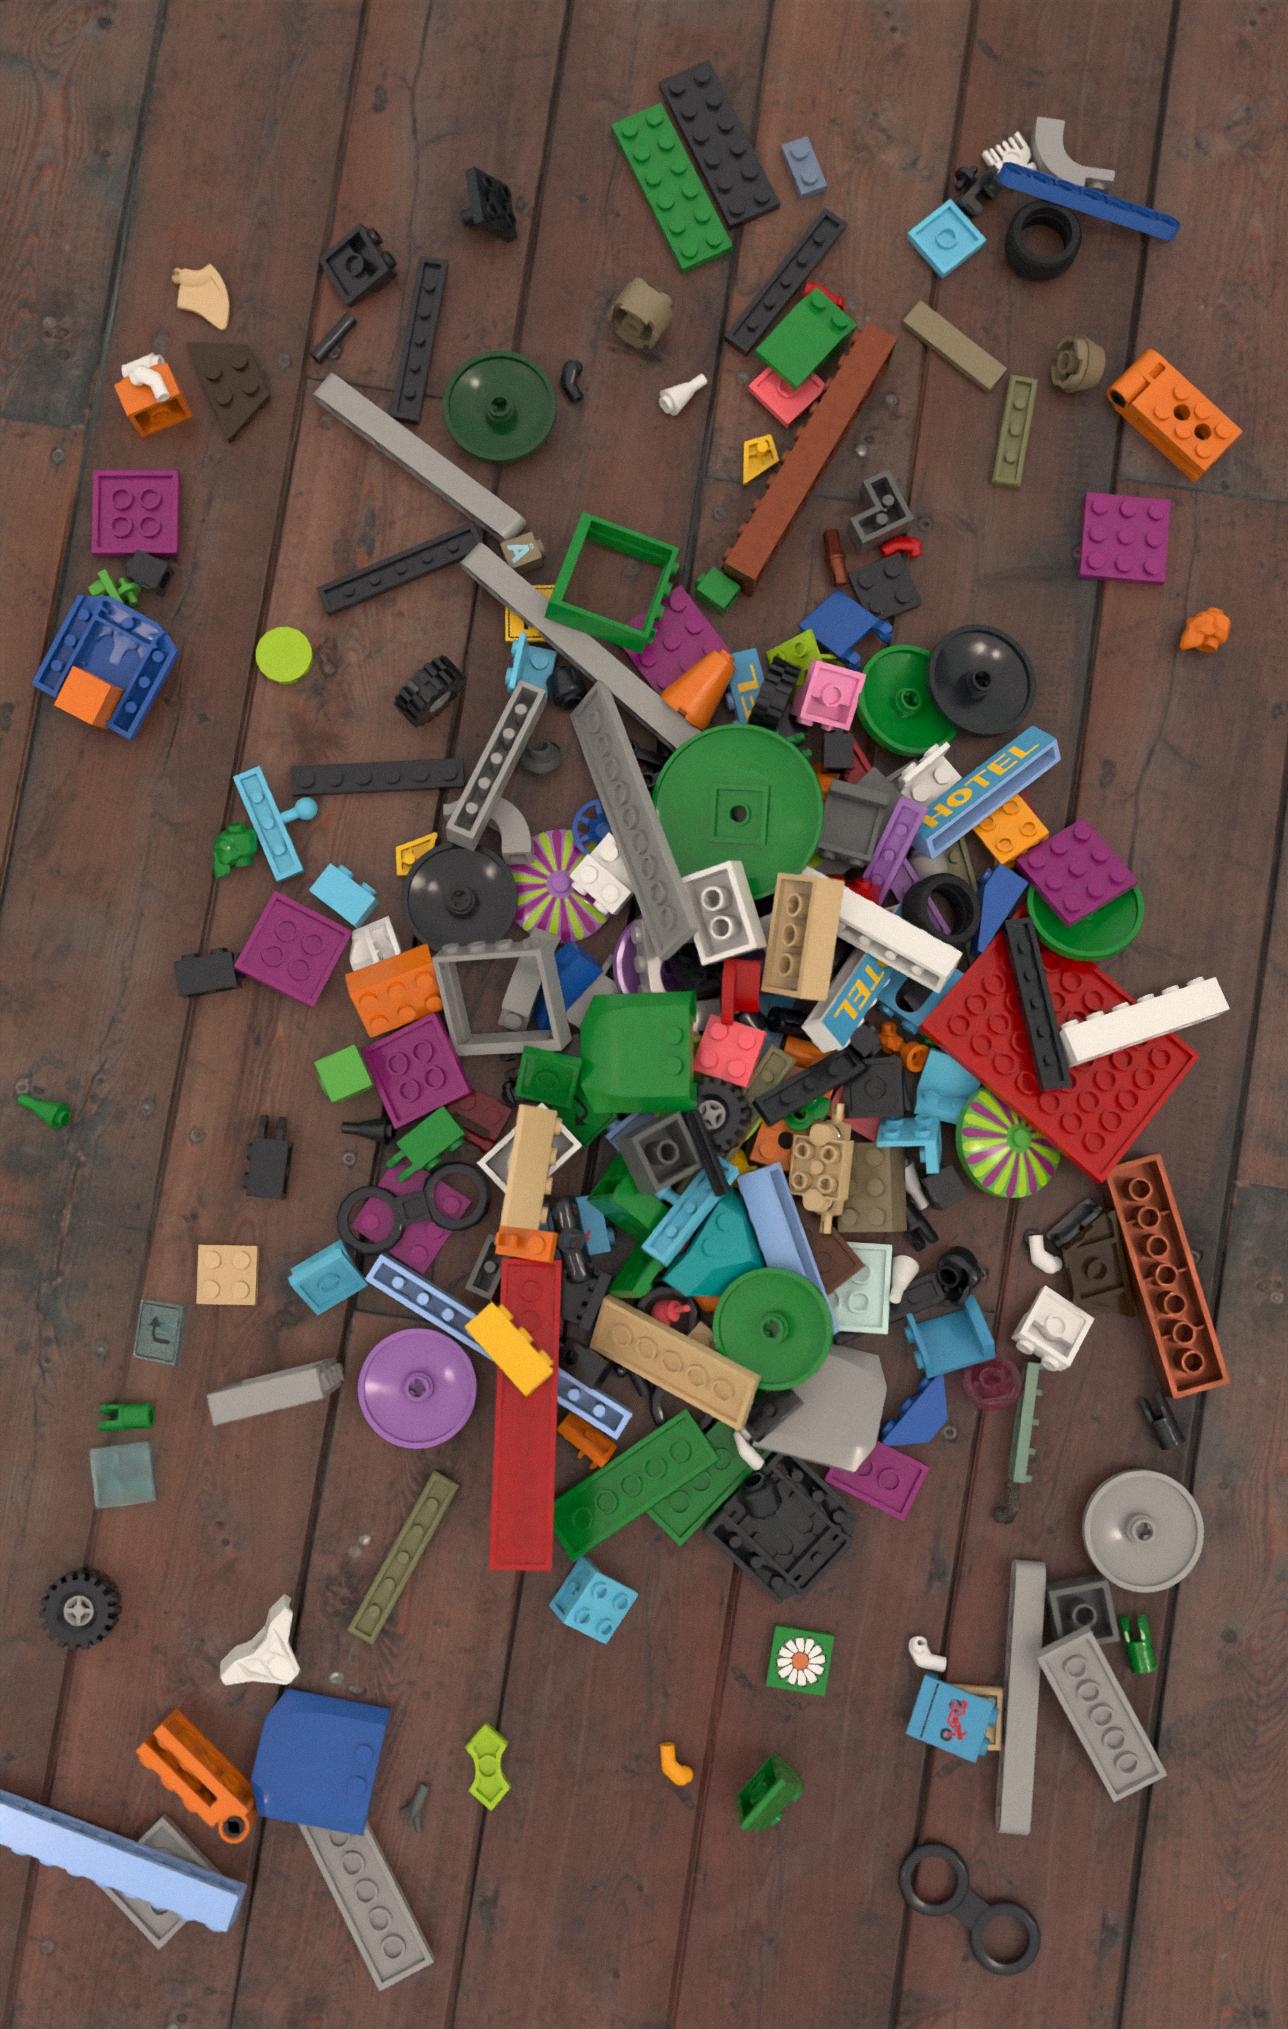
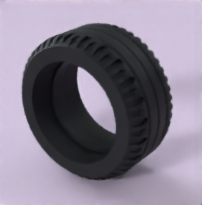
M1045 199L1029 202L1018 210L1011 220L1004 243L1006 258L1010 266L1021 276L1023 275L1024 278L1032 279L1033 281L1053 280L1064 274L1074 262L1082 242V228L1079 219L1076 218V214L1069 207ZM1033 225L1048 226L1061 236L1065 250L1054 256L1035 254L1024 244L1021 232Z
M937 873L916 882L910 887L903 898L901 918L956 949L967 944L978 931L981 922V907L979 906L980 902H978L979 899L976 897V893H974V890L971 889V886L964 879L949 873ZM932 891L946 898L953 909L955 921L950 935L938 930L929 917L927 904Z

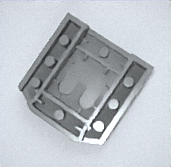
M832 1343L831 1351L819 1371L807 1381L792 1387L804 1404L762 1441L758 1443L753 1439L752 1447L854 1473L876 1446L887 1385L878 1355Z

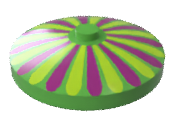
M985 1086L979 1088L968 1098L961 1109L956 1125V1149L964 1171L977 1187L995 1197L1021 1198L1039 1191L1049 1182L1058 1167L1061 1152Z

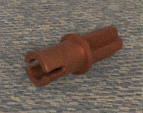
M838 529L825 530L823 540L827 557L824 561L828 563L832 582L831 586H845V584L850 583L844 561L847 556L842 552Z

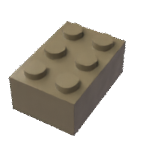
M876 1142L854 1143L848 1200L844 1201L843 1212L841 1215H838V1232L907 1231L904 1146L877 1147Z

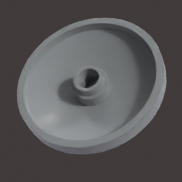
M1132 1469L1111 1476L1093 1492L1087 1502L1082 1518V1537L1091 1562L1103 1576L1124 1589L1150 1593L1172 1587L1189 1574L1202 1550L1204 1526L1197 1503L1180 1483L1157 1471Z

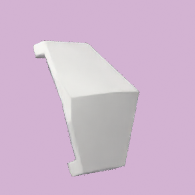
M389 916L352 932L351 937L353 940L349 960L353 971L403 953L402 946Z

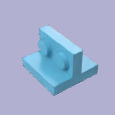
M342 1239L291 1268L293 1275L288 1277L291 1287L317 1316L368 1286L365 1277L355 1266L349 1250Z

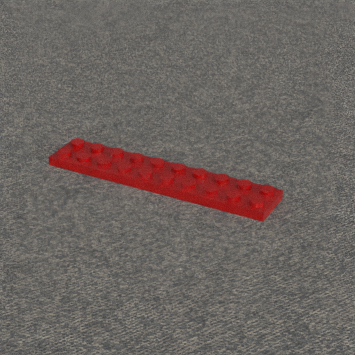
M502 1258L500 1305L502 1304L513 1316L510 1320L511 1324L517 1330L522 1326L532 1337L533 1341L530 1345L538 1353L542 1349L554 1362L550 1366L554 1373L526 1398L500 1367L497 1366L489 1570L552 1571L562 1260H554L553 1263L530 1259Z

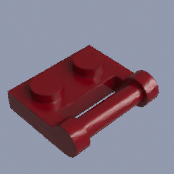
M473 1089L472 1093L452 1102L448 1106V1109L454 1116L458 1113L491 1131L486 1139L462 1126L468 1133L463 1140L480 1148V1152L485 1155L494 1147L513 1112L512 1109Z

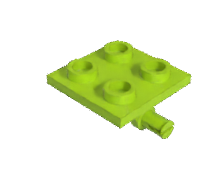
M808 629L766 652L770 665L776 656L802 667L788 704L793 702L798 685L804 686L811 659L846 668L832 653L820 654L812 629Z

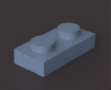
M808 136L781 145L782 156L800 200L826 192L827 183Z

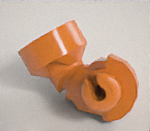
M883 1022L881 1028L877 1029L879 1031L877 1037L881 1039L880 1042L884 1045L881 1049L890 1055L892 1052L895 1054L899 1053L900 1057H903V1066L910 1071H922L930 1051L929 1048L918 1041L906 1043L905 1039L897 1035V1026L894 1022Z

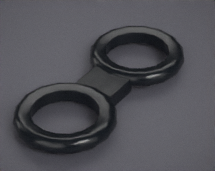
M462 1161L447 1162L435 1168L426 1178L422 1191L397 1197L389 1189L377 1185L362 1186L350 1192L341 1202L336 1216L337 1231L343 1243L354 1252L370 1256L380 1255L393 1249L401 1240L406 1226L430 1219L438 1227L449 1231L468 1230L479 1224L488 1213L491 1204V1187L485 1175L478 1168ZM452 1173H461L469 1176L475 1181L479 1189L477 1208L471 1215L463 1219L454 1220L445 1217L438 1211L434 1203L436 1185L443 1177ZM375 1197L382 1199L390 1206L394 1214V1225L391 1233L379 1243L368 1244L360 1241L353 1235L349 1227V1215L352 1208L358 1201L364 1198Z
M665 1282L654 1284L645 1296L636 1299L633 1307L644 1312L646 1305L659 1295L671 1294L680 1298L685 1304L690 1306L689 1323L686 1330L682 1333L686 1336L701 1321V1310L693 1296L685 1297ZM655 1384L649 1397V1412L654 1424L659 1428L668 1422L661 1410V1399L666 1390ZM706 1412L698 1422L704 1433L714 1424L716 1419Z
M926 1842L915 1846L908 1852L899 1867L898 1885L902 1897L912 1909L925 1916L939 1917L951 1913L970 1929L969 1943L973 1956L983 1968L996 1975L1011 1976L1023 1972L1034 1962L1040 1950L1041 1933L1037 1920L1027 1908L1014 1901L999 1900L989 1904V1902L969 1887L970 1875L965 1860L957 1850L944 1843ZM930 1856H938L950 1861L957 1873L956 1886L953 1892L946 1899L938 1902L923 1900L916 1895L911 1886V1873L915 1865L922 1859ZM1001 1915H1011L1018 1918L1026 1926L1028 1932L1027 1945L1024 1951L1017 1958L1008 1961L997 1960L989 1956L982 1944V1935L987 1923Z

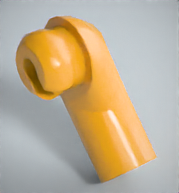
M661 1743L660 1752L663 1773L675 1785L684 1786L686 1783L691 1782L693 1771L690 1767L681 1766L676 1761L675 1743Z

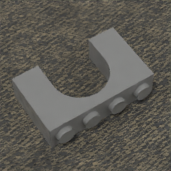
M644 919L633 920L630 934L632 942L636 944L637 956L634 958V966L636 972L640 975L641 985L638 986V993L666 992L660 978V968L663 960H659ZM692 936L686 943L695 942L694 937ZM719 998L697 1000V1022H693V1032L705 1030L710 1014L721 1017Z

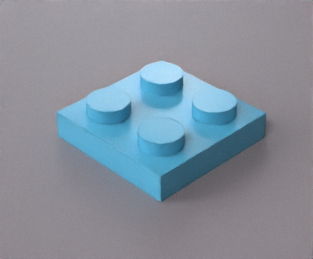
M951 199L907 234L909 242L942 279L985 246L986 243L985 237Z

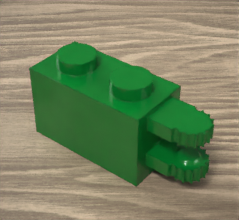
M441 1106L397 1142L401 1151L388 1160L385 1165L389 1169L394 1168L403 1159L408 1157L413 1165L402 1171L397 1177L401 1184L417 1171L427 1169L429 1172L442 1162L440 1156L448 1150L453 1153L465 1143L463 1138L468 1133L446 1106Z

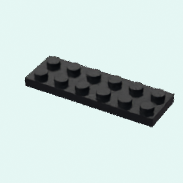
M706 60L659 81V90L729 231L780 209V201L710 61Z

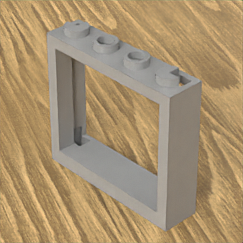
M530 937L522 942L503 939L495 942V944L477 941L470 943L468 946H459L458 943H451L442 946V950L432 957L450 1039L458 1056L523 1053L525 1045L547 1051H562L572 1040L551 940H540L539 937ZM536 956L551 1030L471 1034L455 962Z
M336 1357L226 1385L207 1394L213 1426L323 1399L342 1386L341 1381L344 1380L343 1366L341 1363H337Z

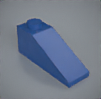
M1001 863L992 869L987 867L978 880L982 883L976 892V897L979 899L978 902H980L979 906L981 907V922L978 931L971 939L970 955L974 958L984 952L1028 885L1026 880Z
M571 940L563 948L559 949L555 955L566 1011L603 972L595 957ZM542 987L533 1017L540 1030H550L551 1025Z

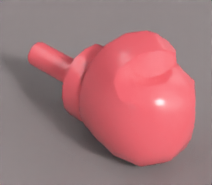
M660 1300L652 1306L650 1316L670 1327L673 1322L679 1320L680 1313L690 1311V1306L688 1304L681 1305L676 1300Z

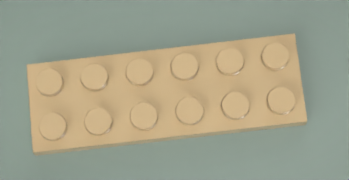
M610 1294L603 1298L589 1348L734 1429L740 1431L745 1427L761 1378L760 1375Z

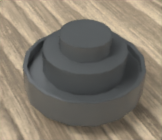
M540 739L529 742L520 757L521 765L526 770L536 774H547L561 764L562 749L559 744L549 740Z

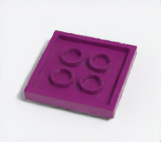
M93 470L92 554L95 557H131L135 555L138 549L151 556H180L181 473L179 470Z
M1086 492L1083 504L1078 578L1162 586L1165 583L1171 500Z
M682 585L671 591L667 600L662 598L660 604L664 605L665 608L660 622L654 621L652 627L656 628L657 632L652 645L646 643L642 654L620 646L649 687L659 696L665 688L715 649L720 652L723 648L731 654L730 649ZM649 608L625 625L641 631Z
M1085 818L1080 819L1019 856L1014 862L1017 869L1067 929L1131 890L1139 881Z
M274 891L233 969L313 1008L353 931Z
M434 1012L361 1050L394 1129H401L435 1112L441 1106H447L473 1092L438 1012Z
M406 1157L399 1165L388 1169L377 1186L389 1189L397 1197L422 1191L425 1180L431 1173L426 1169L417 1171L400 1184L397 1180L399 1174L413 1165L408 1157ZM440 1180L434 1191V1203L438 1211L447 1218L461 1219L473 1201ZM369 1197L351 1224V1227L373 1242L379 1243L391 1233L394 1225V1214L390 1206L382 1199ZM430 1219L405 1227L401 1240L388 1252L424 1275L453 1231L438 1227Z

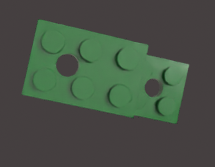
M619 1151L587 1198V1201L637 1242L606 1291L616 1298H642L651 1290L653 1279L665 1266L644 1252L641 1246L670 1209L652 1194L640 1195Z

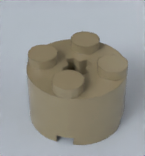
M636 277L622 290L608 310L607 318L610 325L614 321L618 327L616 333L624 341L641 349L645 345H649L650 349L654 347L672 321L673 313L670 307L672 300L667 294L663 292L658 293L655 289L648 286L643 279Z

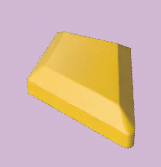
M771 434L744 442L743 485H747L779 463V457Z
M436 832L396 847L397 876H407L414 863L423 854L435 847L438 837Z

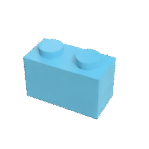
M330 863L309 891L358 929L380 903L374 897L377 892L365 882L361 885L352 880L354 874L340 864L336 868Z

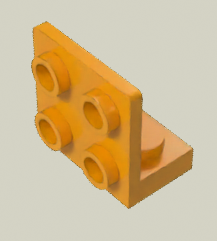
M1016 794L972 829L994 856V867L1001 863L1010 870L1015 867L1014 862L1016 858L1046 841L1049 837V831L1019 794Z

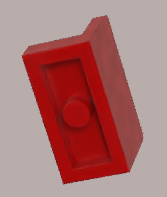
M725 959L722 975L721 1025H733L735 1011H759L760 961Z

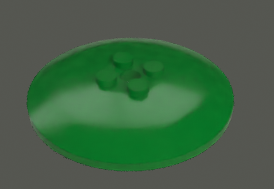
M721 725L707 729L687 740L670 756L663 766L655 783L651 798L681 878L727 861H741L753 901L775 894L778 872L797 875L802 873L817 849L823 830V794L817 775L810 762L789 740L773 731L755 725ZM737 806H743L747 812L745 820L737 823L732 816L733 810Z

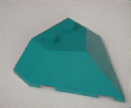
M730 1187V1192L723 1195L708 1213L686 1253L675 1256L662 1278L665 1283L685 1297L722 1296L726 1288L740 1276L756 1269L768 1267L764 1255L759 1248L758 1238L754 1226L750 1222L744 1198L732 1187Z

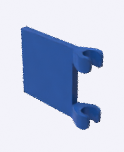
M839 589L798 625L799 629L803 632L812 629L816 642L837 657L847 669L858 671L861 668V663H859L861 658L859 654L851 651V649L871 630L884 643L893 638L891 633L893 628L888 622L879 620Z

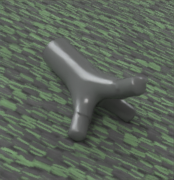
M423 1782L419 1783L412 1801L406 1807L399 1810L400 1815L409 1813L406 1825L411 1827L414 1822L417 1833L422 1832L421 1812L431 1788Z

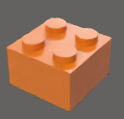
M168 363L150 367V369L159 372L170 394L169 399L166 401L158 402L149 385L135 386L130 381L129 376L123 378L121 382L114 384L125 413L141 438L193 417L182 388Z

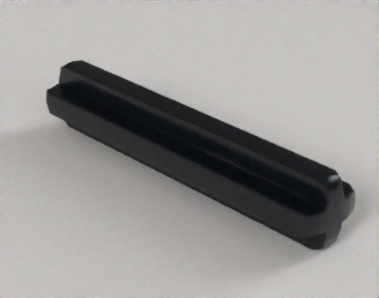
M699 1110L690 1111L684 1115V1119L713 1193L716 1197L728 1194L731 1189L701 1112Z

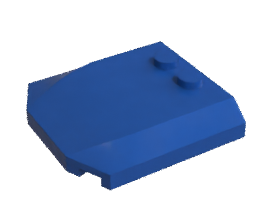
M78 595L31 684L57 698L72 666H75L125 690L105 726L134 741L181 652L162 625L110 596Z
M288 1688L265 1717L251 1777L258 1816L363 1836L391 1708Z

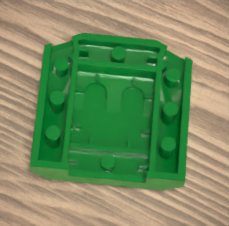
M683 991L593 996L580 1025V1059H583L580 1068V1084L594 1114L671 1113L697 1110V1082L693 1081V1022H697V992Z

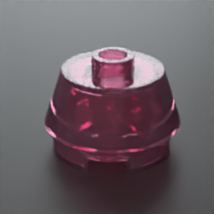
M995 1353V1358L965 1367L962 1375V1388L968 1400L975 1406L988 1411H998L1009 1407L1017 1400L1022 1389V1378L1017 1366L1010 1359Z

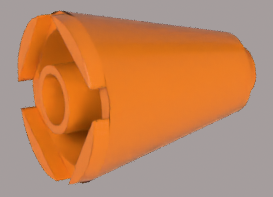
M723 648L720 652L715 649L665 688L660 697L675 711H679L685 716L686 720L704 731L708 727L737 668L732 664L735 658Z

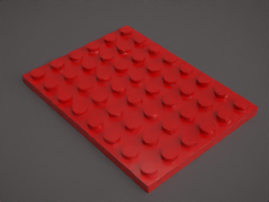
M1025 904L1009 920L1027 918ZM1002 929L918 1027L919 1030L1097 1184L1102 1183L1201 1056L1172 1032L1068 1068L1072 1086L1066 1089L1040 1092ZM1037 938L1059 1032L1062 1030L1061 1025L1077 1019L1079 1023L1087 1021V1016L1095 1012L1103 1011L1105 1015L1111 1013L1112 1008L1125 1002H1128L1129 1006L1137 1004L1136 999L1093 962L1078 961L1061 956L1049 949Z

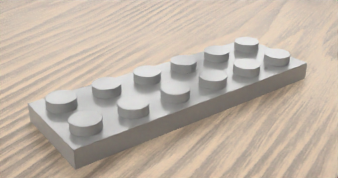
M1088 1625L1034 1652L1113 1802L1167 1776Z
M368 1820L363 1836L298 1824L379 1992L434 1963L435 1957Z

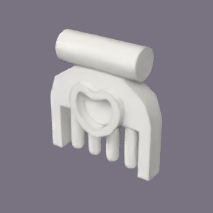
M1019 132L1014 133L1013 138L1010 137L1008 139L1014 149H1011L1006 141L1002 142L1006 150L1005 152L1000 145H996V150L1002 157V161L992 148L989 152L986 150L982 154L989 167L993 164L999 169L996 173L997 176L1004 162H1012L1037 171V167L1033 162L1028 164L1031 157L1030 149Z

